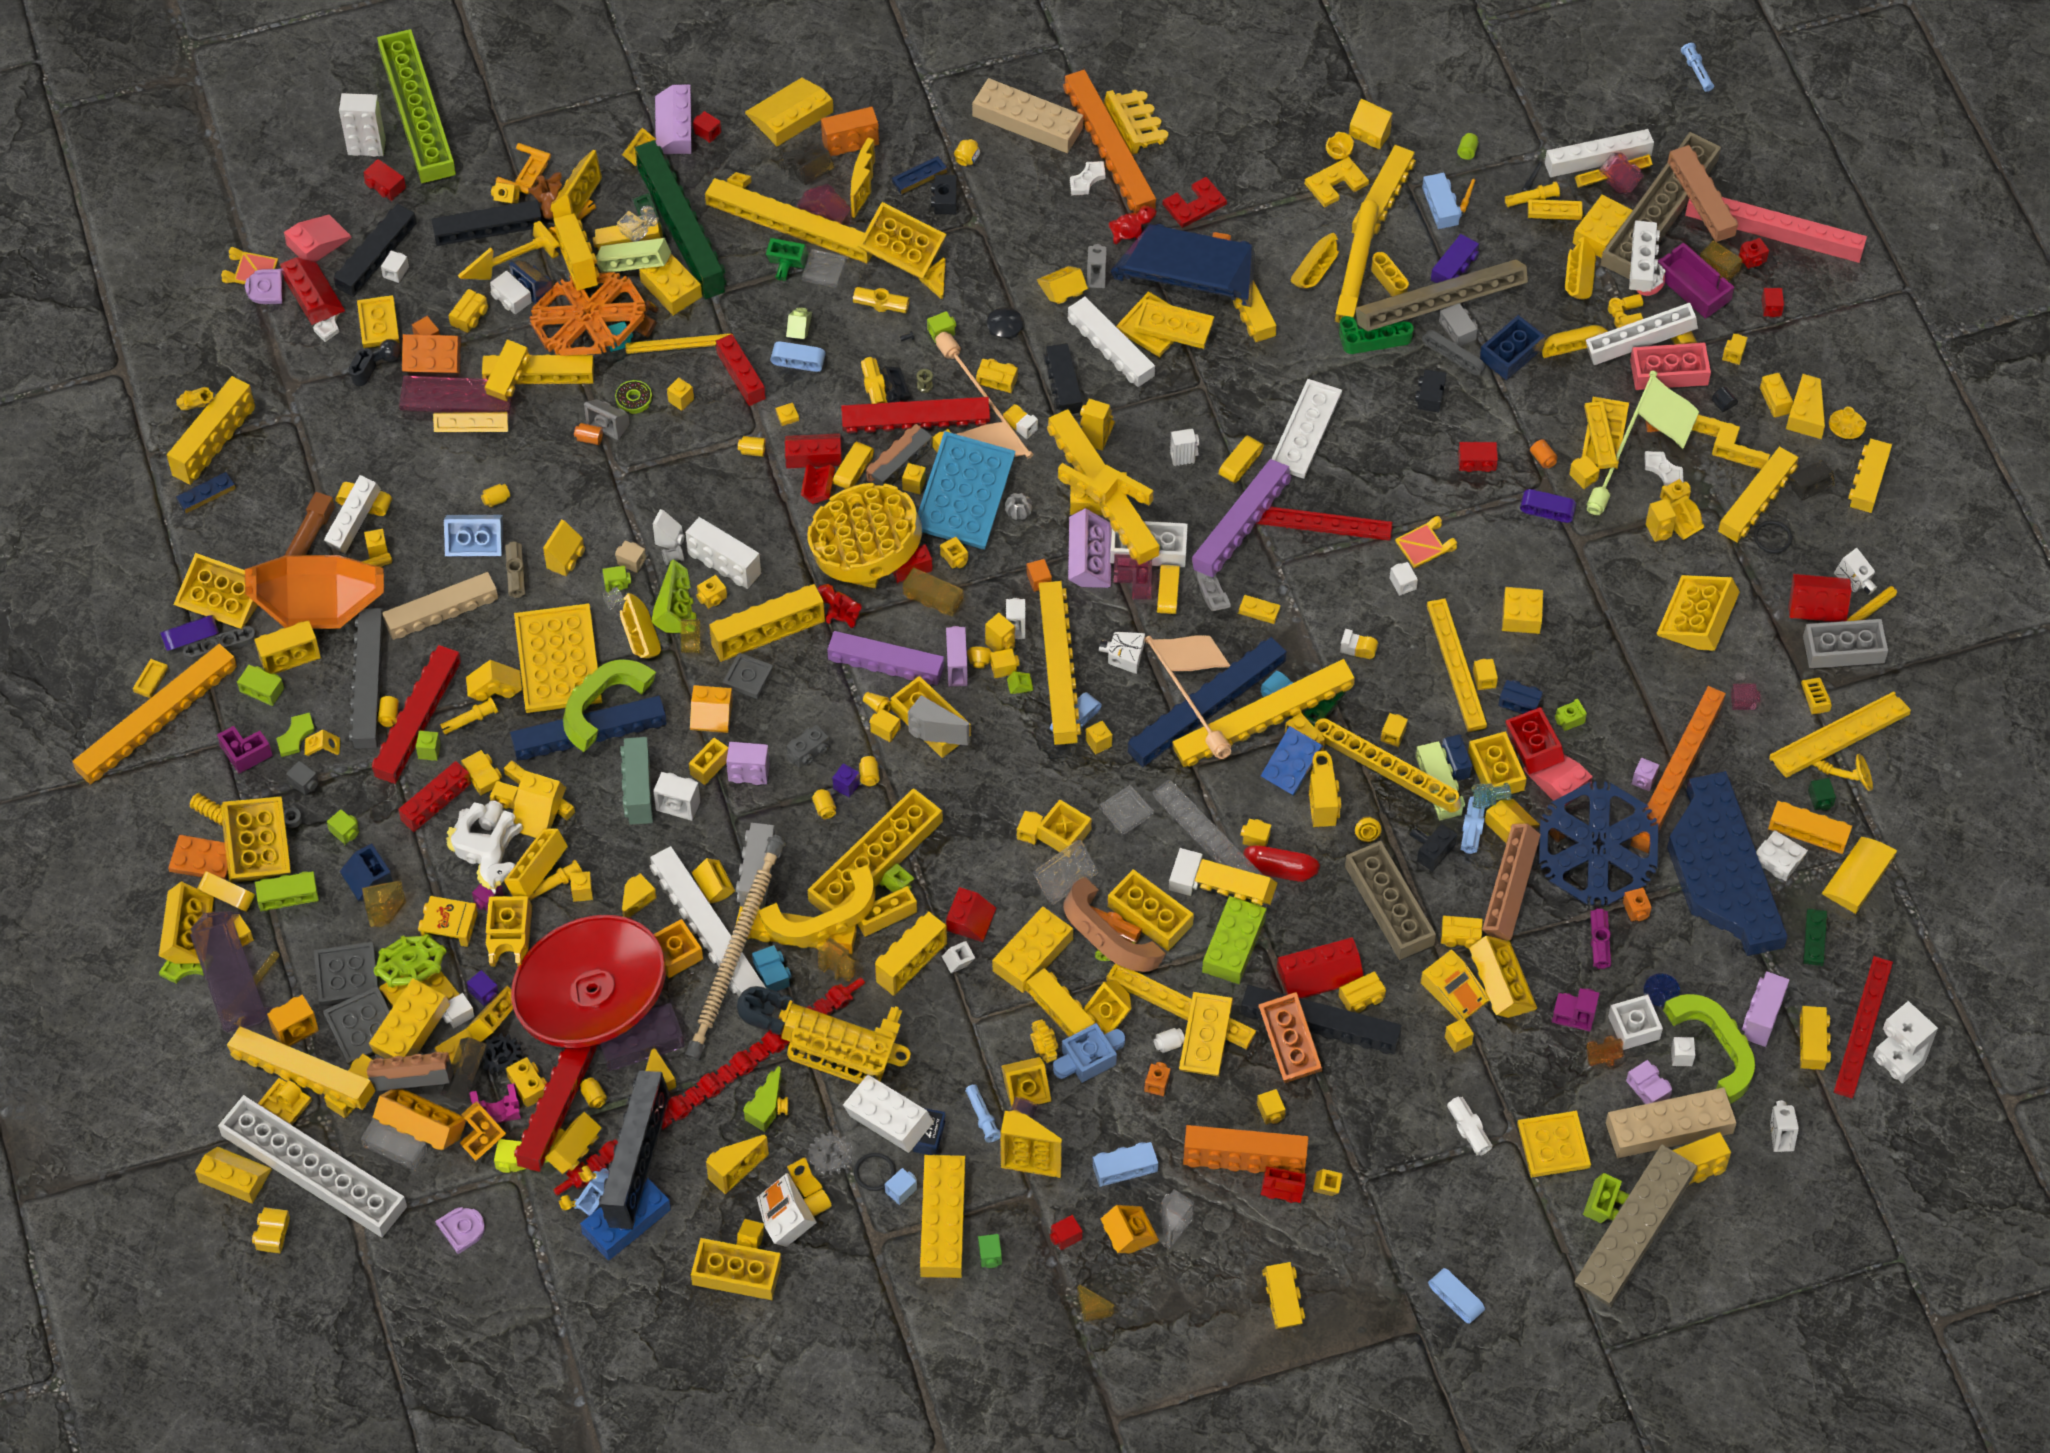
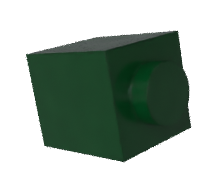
M1830 778L1811 781L1808 793L1814 810H1828L1833 807L1836 796Z

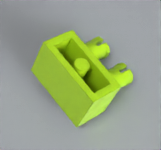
M1605 1173L1596 1178L1583 1215L1599 1223L1607 1219L1613 1221L1619 1210L1613 1208L1614 1203L1618 1202L1623 1205L1629 1194L1619 1190L1622 1181Z

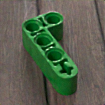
M1344 316L1339 324V337L1343 350L1346 353L1357 354L1410 344L1413 338V325L1410 322L1403 321L1366 331L1363 328L1358 329L1353 317Z

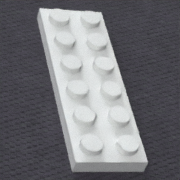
M1307 379L1272 457V460L1289 466L1291 475L1305 478L1342 395L1341 389Z

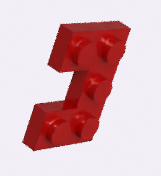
M1207 177L1192 184V190L1199 197L1198 199L1187 204L1178 193H1175L1162 200V205L1182 228L1227 205V200Z

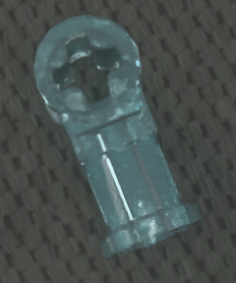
M1491 783L1475 784L1471 787L1474 793V801L1472 802L1474 808H1487L1490 805H1495L1496 800H1510L1511 790L1508 783L1496 787Z

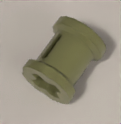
M928 369L918 371L916 375L918 380L917 389L922 393L930 392L933 389L932 372Z

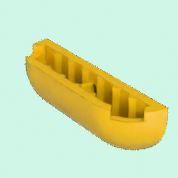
M1335 233L1328 234L1313 246L1292 275V284L1299 288H1310L1320 281L1339 253L1336 243L1338 238Z
M1584 236L1578 239L1579 243L1573 250L1570 249L1567 261L1565 290L1576 299L1589 298L1593 290L1595 253Z
M1591 325L1553 334L1545 340L1542 355L1544 358L1585 349L1587 348L1586 339L1608 331L1602 326Z
M628 593L623 599L626 601L623 611L620 610V617L631 650L641 658L655 657L660 653L661 647L649 611L638 597Z

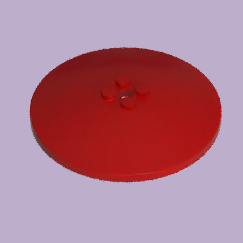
M595 915L568 922L541 938L522 959L512 982L511 1000L514 1012L523 1028L530 1035L549 1045L580 1048L606 1042L636 1025L657 1001L666 977L664 953L658 940L648 928L626 917ZM597 988L595 992L590 993L591 989Z

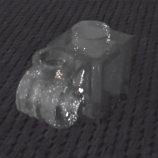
M651 206L642 207L640 211L641 216L639 217L628 211L617 222L620 232L633 242L642 239L648 232V228L655 226L659 220Z

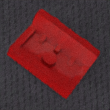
M811 464L806 465L801 496L811 504L829 499L835 468L831 464L818 469L814 468Z

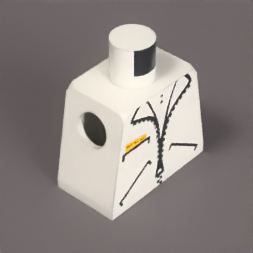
M1856 548L1843 557L1834 574L1838 578H1849L1853 592L1863 588L1868 595L1877 588L1871 581L1875 571L1862 553Z
M1115 632L1112 642L1100 641L1099 651L1109 653L1108 663L1110 665L1137 674L1145 644V634Z
M1777 1101L1774 1103L1770 1120L1774 1152L1794 1151L1799 1129L1794 1107L1792 1105L1787 1106L1785 1101Z

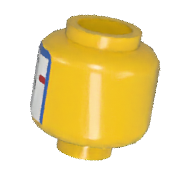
M972 139L962 140L954 151L956 162L962 166L973 165L980 155L978 143Z

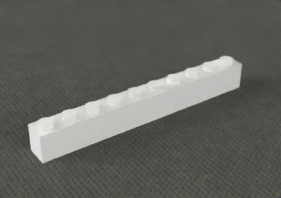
M670 846L650 857V869L654 876L658 875L660 878L659 882L662 888L670 893L669 897L674 905L677 904L680 908L679 913L684 920L687 919L690 923L689 928L692 933L698 935L702 948L708 950L712 963H717L720 967V964L723 963L722 958H724L725 951L728 949L727 946L730 944L731 935ZM740 953L741 956L739 961L736 962L737 966L733 972L734 974L731 981H729L730 990L733 994L737 993L738 996L749 987H765L743 953Z

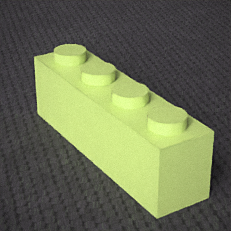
M665 238L601 246L596 255V260L601 273L665 266L671 251Z
M1439 741L1417 746L1416 759L1420 770L1459 791L1457 780H1453L1452 777L1453 770L1451 764H1447L1446 751L1444 748H1441ZM1459 796L1461 807L1456 812H1448L1434 804L1439 821L1462 815L1463 807H1465L1463 796Z

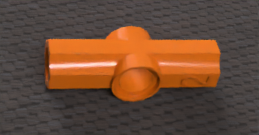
M1090 906L1121 937L1131 943H1137L1142 928L1124 921L1122 916L1115 912L1106 913Z

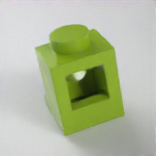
M625 566L602 569L606 595L610 594L612 590L620 591L626 589L628 584H631L630 572L626 573Z
M1575 699L1574 702L1557 708L1555 720L1559 726H1562L1564 731L1584 724L1587 713L1580 701Z
M895 864L884 874L880 885L882 887L886 886L892 893L906 886L911 891V884L914 878L899 864Z

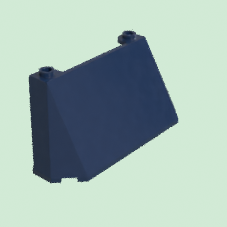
M1149 224L1115 264L1111 274L1115 280L1123 281L1125 275L1126 279H1130V276L1230 296L1234 301H1236V298L1242 300V306L1251 307L1255 251L1253 246L1246 241L1236 242L1166 228L1161 224Z

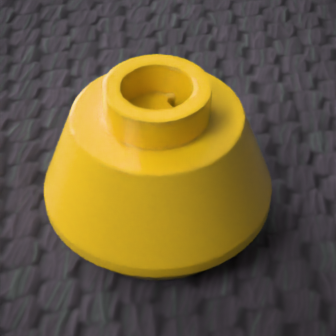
M970 647L967 650L970 664H973L974 668H984L985 665L989 664L992 651L986 647Z
M1368 816L1361 818L1355 827L1356 836L1364 842L1376 840L1382 831L1380 823Z

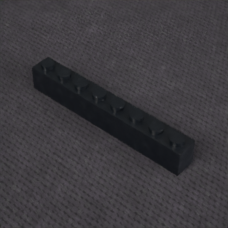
M1247 984L1240 1014L1248 1018L1263 1020L1259 1004L1286 996V994ZM1299 998L1310 1033L1319 1034L1328 1039H1338L1347 1044H1357L1366 1049L1373 1048L1385 1054H1395L1401 1033V1024Z

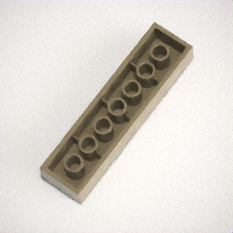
M1661 1144L1574 1281L1575 1286L1611 1308L1697 1172V1165Z

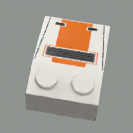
M788 1173L757 1197L764 1226L774 1244L787 1247L817 1223Z

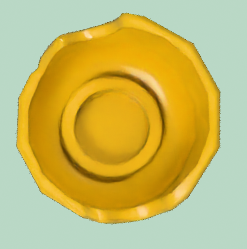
M1336 132L1332 138H1328L1326 151L1329 156L1336 160L1345 159L1352 153L1354 140L1347 133Z

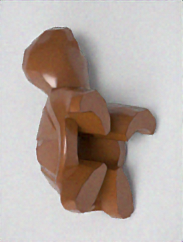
M560 172L554 173L549 179H545L543 175L537 176L538 185L528 188L529 193L534 195L538 202L542 203L540 213L545 219L550 220L554 218L553 212H551V204L557 198L562 186L560 182L562 175Z

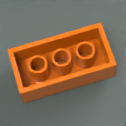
M1297 992L1259 1004L1284 1083L1323 1071Z

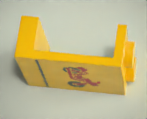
M430 896L428 903L424 905V918L420 920L418 926L421 936L431 933L459 938L460 946L468 947L478 915L476 904Z

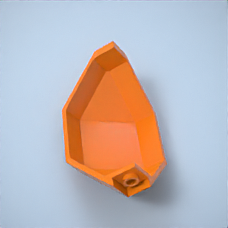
M340 555L282 556L245 569V594L284 628L308 620L312 629L341 628L384 593L383 568Z

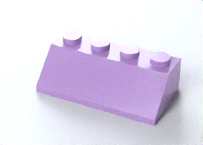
M672 85L655 96L656 144L661 146L664 154H691L690 85Z
M1085 508L1069 517L1068 580L1080 587H1110L1111 524Z

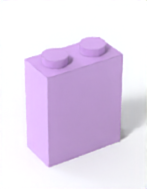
M953 626L946 628L948 687L967 686L965 627Z

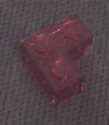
M1612 153L1599 170L1608 177L1606 182L1618 193H1631L1644 175L1640 173L1641 169L1638 166L1631 165L1627 161L1628 158L1624 154Z
M828 184L806 190L796 205L801 210H806L814 215H820L825 219L836 221L840 224L851 209L846 204V201Z
M1114 554V582L1132 583V599H1151L1152 559L1139 565L1136 559L1133 560L1130 555Z

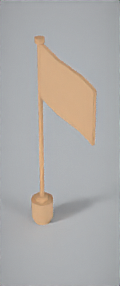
M947 332L940 333L935 339L939 350L945 358H955L984 397H988L958 357L961 350L959 344L951 334ZM990 398L989 404L1002 422L987 424L957 433L960 436L1016 451L1015 457L1025 455L1029 459L1033 456V453L1028 451Z
M1151 636L1145 637V642L1150 644L1209 734L1205 742L1214 756L1219 759L1227 758L1231 754V745L1221 731H1211L1172 671H1194L1214 667L1229 668L1230 664L1210 636H1189L1153 640Z

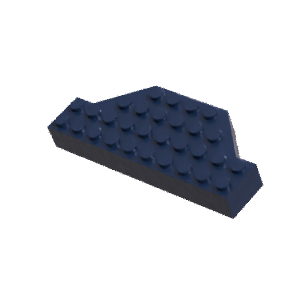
M1724 771L1689 779L1686 792L1690 804L1671 833L1667 849L1690 913L1696 917L1700 916L1708 920L1709 924L1721 930L1725 929L1733 933V936L1741 940L1746 956L1783 949L1787 941V934L1727 772Z

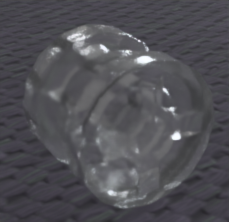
M617 587L612 588L610 592L602 593L603 599L610 610L614 609L618 604H624L623 596Z

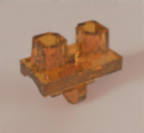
M1612 1035L1606 1037L1604 1043L1600 1045L1595 1041L1588 1042V1064L1593 1066L1606 1062L1608 1067L1614 1066L1615 1059L1624 1057L1622 1039L1616 1040Z

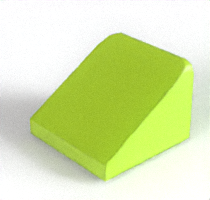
M1013 671L1007 678L1010 694L1033 691L1029 673Z

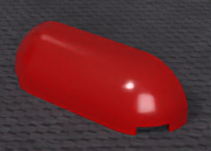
M1249 846L1243 851V861L1253 873L1305 882L1306 879L1317 875L1320 869V863L1314 857L1303 853L1265 846Z

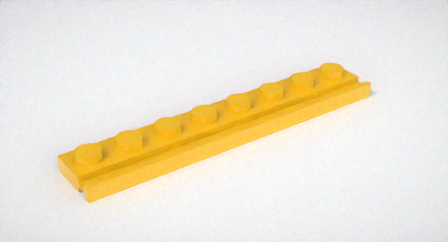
M1892 692L1770 754L1769 759L1775 763L1774 765L1787 778L1910 715L1911 709L1900 697L1895 695V692Z

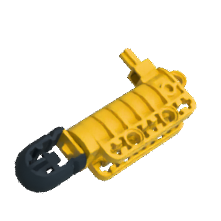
M749 987L741 993L737 1000V1011L739 1017L744 1022L766 1031L771 1029L772 1033L778 1035L782 1033L781 1038L790 1041L787 1055L790 1060L860 1084L867 1075H875V1079L881 1082L887 1062L897 1066H905L909 1062L911 1055L909 1049L894 1043L900 1028L898 1021L902 1010H899L896 1006L895 1008H890L887 1019L883 1018L881 1027H876L875 1031L794 1004L793 997L788 995L781 996L779 992L765 987ZM774 1006L779 1009H785V1011L781 1010L779 1019L782 1021L769 1017L773 1014ZM796 1048L797 1050H799L797 1056L793 1055V1051H795ZM903 1052L907 1058L899 1060L896 1058V1053ZM814 1055L820 1057L821 1061L813 1062L811 1061L810 1056ZM835 1062L839 1067L833 1069L831 1064ZM848 1069L858 1070L859 1074L853 1076L848 1073Z

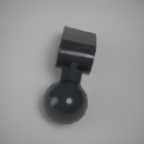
M385 339L376 351L372 352L368 348L360 349L348 369L353 384L356 386L365 385L376 367V361L381 359L388 362L397 360L401 355V345L394 339Z

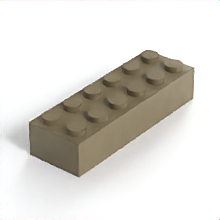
M1379 841L1346 855L1345 868L1398 959L1401 960L1434 946L1436 933L1383 843Z

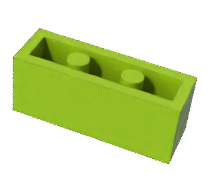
M305 871L290 876L283 875L279 878L262 879L255 882L260 912L319 901L313 871Z

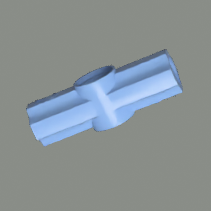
M1475 795L1470 797L1467 815L1465 814L1461 850L1468 854L1477 852L1479 838L1482 835L1483 815L1486 799L1482 798V796Z

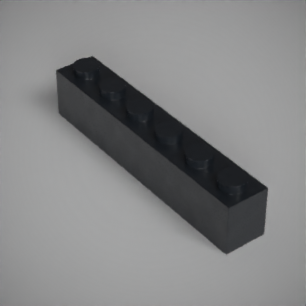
M538 200L444 217L440 216L432 218L431 221L436 246L531 230L534 228V223L542 222Z
M399 204L390 209L383 221H380L376 229L368 234L363 244L357 247L351 258H348L344 266L336 271L334 275L335 287L354 297L385 261L390 251H394L417 224L415 212Z

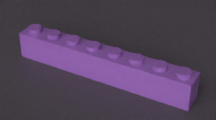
M1272 459L1266 463L1193 555L1192 561L1195 571L1214 577L1222 569L1225 561L1231 558L1233 551L1241 545L1244 537L1251 532L1255 523L1260 521L1266 509L1268 510L1274 499L1279 497L1281 490L1290 483L1289 466Z

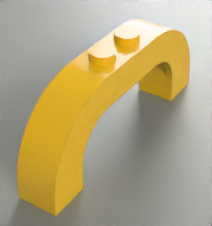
M868 865L849 872L855 893L848 903L804 922H791L781 914L777 903L760 909L758 912L766 931L781 943L802 946L826 940L829 936L845 932L848 928L858 924L868 915L875 901V886Z

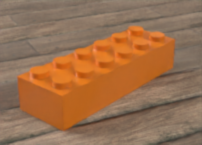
M1186 1125L1183 1165L1194 1168L1199 1166L1210 1169L1225 1168L1230 1171L1247 1170L1251 1173L1265 1172L1266 1166L1305 1174L1308 1136Z

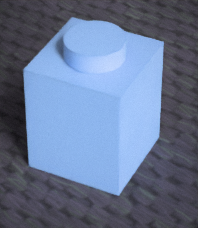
M903 1168L885 1183V1193L899 1205L917 1190L916 1177L911 1172H906Z

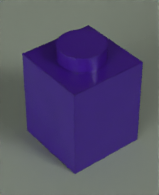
M842 764L832 777L833 789L849 798L860 784L859 772L845 764Z
M482 970L466 982L468 992L483 1006L490 1003L499 994L497 984Z

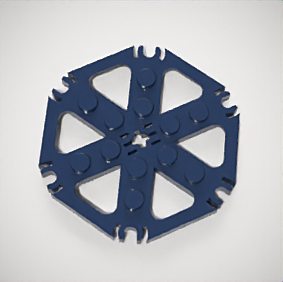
M1594 781L1592 785L1593 790H1591V782L1552 801L1550 804L1554 805L1556 809L1548 805L1547 809L1552 812V815H1542V818L1548 822L1540 818L1539 864L1547 861L1540 868L1541 870L1544 868L1550 869V873L1545 875L1546 879L1551 878L1553 875L1555 876L1553 879L1548 880V882L1582 903L1588 905L1587 899L1589 897L1590 906H1593L1594 899H1599L1601 906H1603L1605 903L1604 898H1606L1608 906L1623 898L1625 892L1646 886L1647 884L1641 880L1650 882L1651 879L1646 877V872L1655 874L1656 870L1649 867V865L1657 869L1658 824L1650 826L1657 819L1649 820L1647 818V815L1652 812L1651 809L1643 812L1645 808H1649L1648 805L1610 783V790H1607V782H1604L1603 789H1598L1596 786L1597 782ZM1582 795L1588 796L1590 799L1589 825L1567 813L1564 809L1565 804ZM1617 796L1635 808L1633 815L1609 827L1610 799ZM1554 828L1577 842V844L1556 855H1551L1548 852V831ZM1642 832H1647L1650 835V854L1647 858H1641L1620 844ZM1598 834H1600V841L1604 843L1599 849V854L1597 846L1593 845V842H1596L1598 839ZM1588 861V884L1586 890L1581 891L1563 880L1565 872ZM1608 862L1631 875L1633 882L1616 892L1610 891L1608 889Z

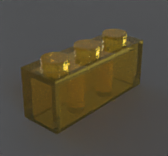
M916 568L911 570L903 583V595L911 600L914 599L921 602L926 607L935 608L942 614H948L953 617L963 601V589Z

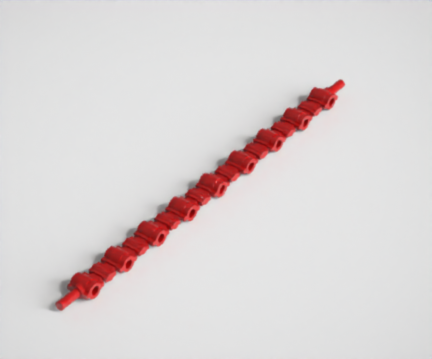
M860 977L847 987H843L842 984L835 985L825 994L826 1000L823 998L818 999L813 1004L814 1008H811L810 1005L806 1008L830 1015L833 1012V1007L836 1010L845 1008L853 1000L850 994L864 985L865 982ZM769 1030L761 1038L762 1044L758 1041L749 1048L751 1052H747L746 1049L739 1051L729 1060L730 1066L727 1064L721 1066L717 1070V1075L714 1072L705 1074L696 1083L699 1088H695V1086L689 1088L684 1092L685 1097L681 1094L672 1097L668 1102L661 1128H667L672 1124V1118L678 1121L687 1117L693 1110L692 1104L695 1107L705 1101L704 1096L708 1099L716 1097L725 1088L724 1082L727 1085L737 1079V1073L740 1076L749 1074L758 1065L756 1060L759 1062L764 1061L769 1057V1051L772 1054L781 1052L790 1041L782 1039V1033L778 1035ZM615 1139L605 1143L598 1151L600 1156L594 1154L586 1160L587 1165L581 1162L572 1171L569 1169L566 1173L569 1179L553 1189L555 1195H560L573 1185L577 1189L586 1187L590 1181L583 1182L578 1174L579 1172H584L582 1167L588 1166L592 1173L594 1171L600 1172L603 1168H607L605 1164L609 1165L613 1161L614 1146L618 1144V1141Z

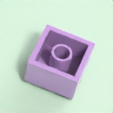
M729 742L726 761L728 781L752 783L754 785L767 784L770 766L768 745Z

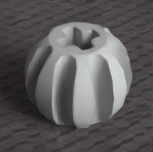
M1024 493L1011 494L1005 503L1007 515L1011 516L1014 520L1026 519L1033 509L1030 497Z

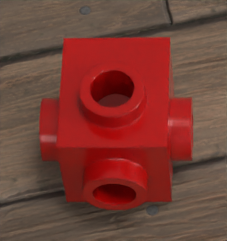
M1761 238L1746 241L1741 245L1739 259L1748 269L1754 266L1757 267L1767 261L1769 250Z

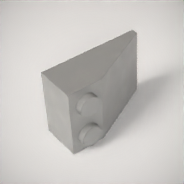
M921 695L908 711V726L912 736L932 742L968 745L970 743L969 723Z

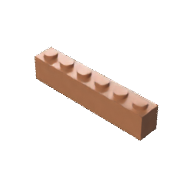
M1690 145L1670 151L1668 164L1715 242L1735 236L1738 222L1731 215L1729 206L1723 202L1721 193L1714 187L1712 178L1708 177L1704 165L1700 164L1696 152L1691 149Z
M1512 824L1482 929L1490 937L1502 940H1511L1541 835L1529 824Z

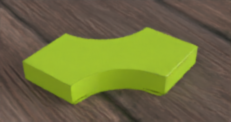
M310 713L291 717L289 730L276 738L281 757L299 753L303 739L315 732Z
M206 954L204 963L175 964L167 960L159 971V975L176 984L187 975L200 974L204 976L213 963L214 958Z

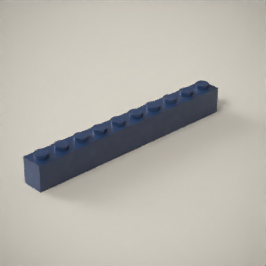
M1272 637L1266 641L1263 640L1256 649L1248 651L1241 660L1233 662L1226 671L1218 673L1214 680L1205 683L1196 693H1191L1189 698L1206 721L1286 662L1287 651ZM1185 700L1181 704H1176L1168 714L1160 716L1153 725H1148L1138 736H1133L1128 742V753L1144 767L1173 746V741L1189 734L1200 726L1202 722L1188 701Z

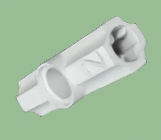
M1463 1097L1452 1099L1447 1107L1457 1122L1459 1133L1463 1138H1467L1476 1155L1486 1154L1492 1149L1493 1145L1483 1131L1480 1118L1477 1114L1472 1113Z

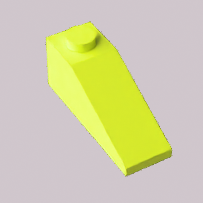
M505 1139L498 1141L494 1158L497 1170L508 1173L510 1171L517 1172L526 1169L517 1166V1160L514 1157L517 1145L520 1146L521 1141Z

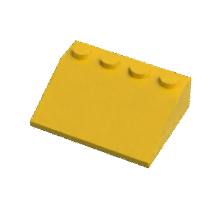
M800 78L745 111V114L776 146H779L833 113V99L823 88L804 78Z
M882 202L858 247L923 279L941 249L946 234Z
M197 553L193 557L173 604L205 617L213 615L214 620L239 629L245 626L258 606L245 594V570Z
M1682 575L1657 631V635L1698 650H1715L1740 593L1733 578Z
M282 797L223 802L221 805V816L229 882H245L290 874Z
M1016 1110L1005 1111L1001 1128V1168L1061 1178L1062 1138L1026 1114Z

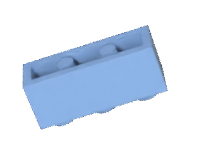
M1444 173L1423 177L1422 188L1437 228L1442 229L1459 225V218L1462 217L1460 207L1456 205L1455 193L1451 192L1450 180L1446 179Z
M1141 1142L1133 1147H1121L1114 1152L1097 1154L1093 1157V1169L1099 1187L1158 1172V1161L1152 1143Z

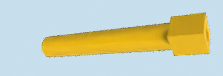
M1366 200L1361 203L1342 291L1336 310L1335 322L1340 323L1341 318L1344 316H1351L1355 319L1359 293L1379 206L1373 200Z

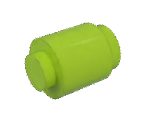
M1467 133L1462 137L1457 150L1461 158L1472 159L1479 143L1478 137L1475 134Z

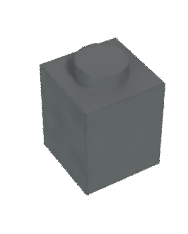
M300 761L286 773L288 784L305 796L310 791L315 790L319 783L316 772Z

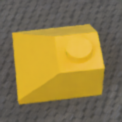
M1117 980L1103 982L1083 1010L1093 1016L1095 1023H1097L1105 1035L1117 1029L1130 1012V996Z

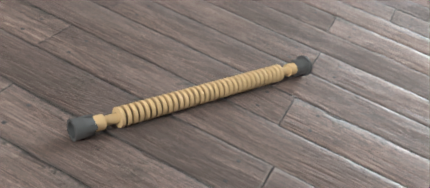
M773 835V837H768L767 839L768 845L764 852L766 853L762 870H757L753 880L754 884L751 885L750 893H748V898H746L740 913L741 916H739V921H737V925L734 928V935L731 936L730 944L727 946L728 949H726L724 958H722L723 963L720 964L719 972L716 974L717 977H715L711 991H709L705 1001L706 1005L703 1006L704 1010H702L700 1019H698L700 1024L699 1030L695 1033L693 1040H690L684 1054L689 1059L699 1061L705 1047L703 1044L706 1039V1031L708 1028L713 1027L712 1023L715 1022L716 1014H718V1009H720L724 999L723 995L726 994L727 986H729V981H731L734 974L733 972L737 966L736 962L739 961L740 953L743 951L744 944H746V939L752 928L751 925H753L757 911H759L761 906L760 902H762V897H764L766 888H768L772 875L769 873L772 865H775L777 858L780 857L783 848L787 845L784 842V838L778 835Z

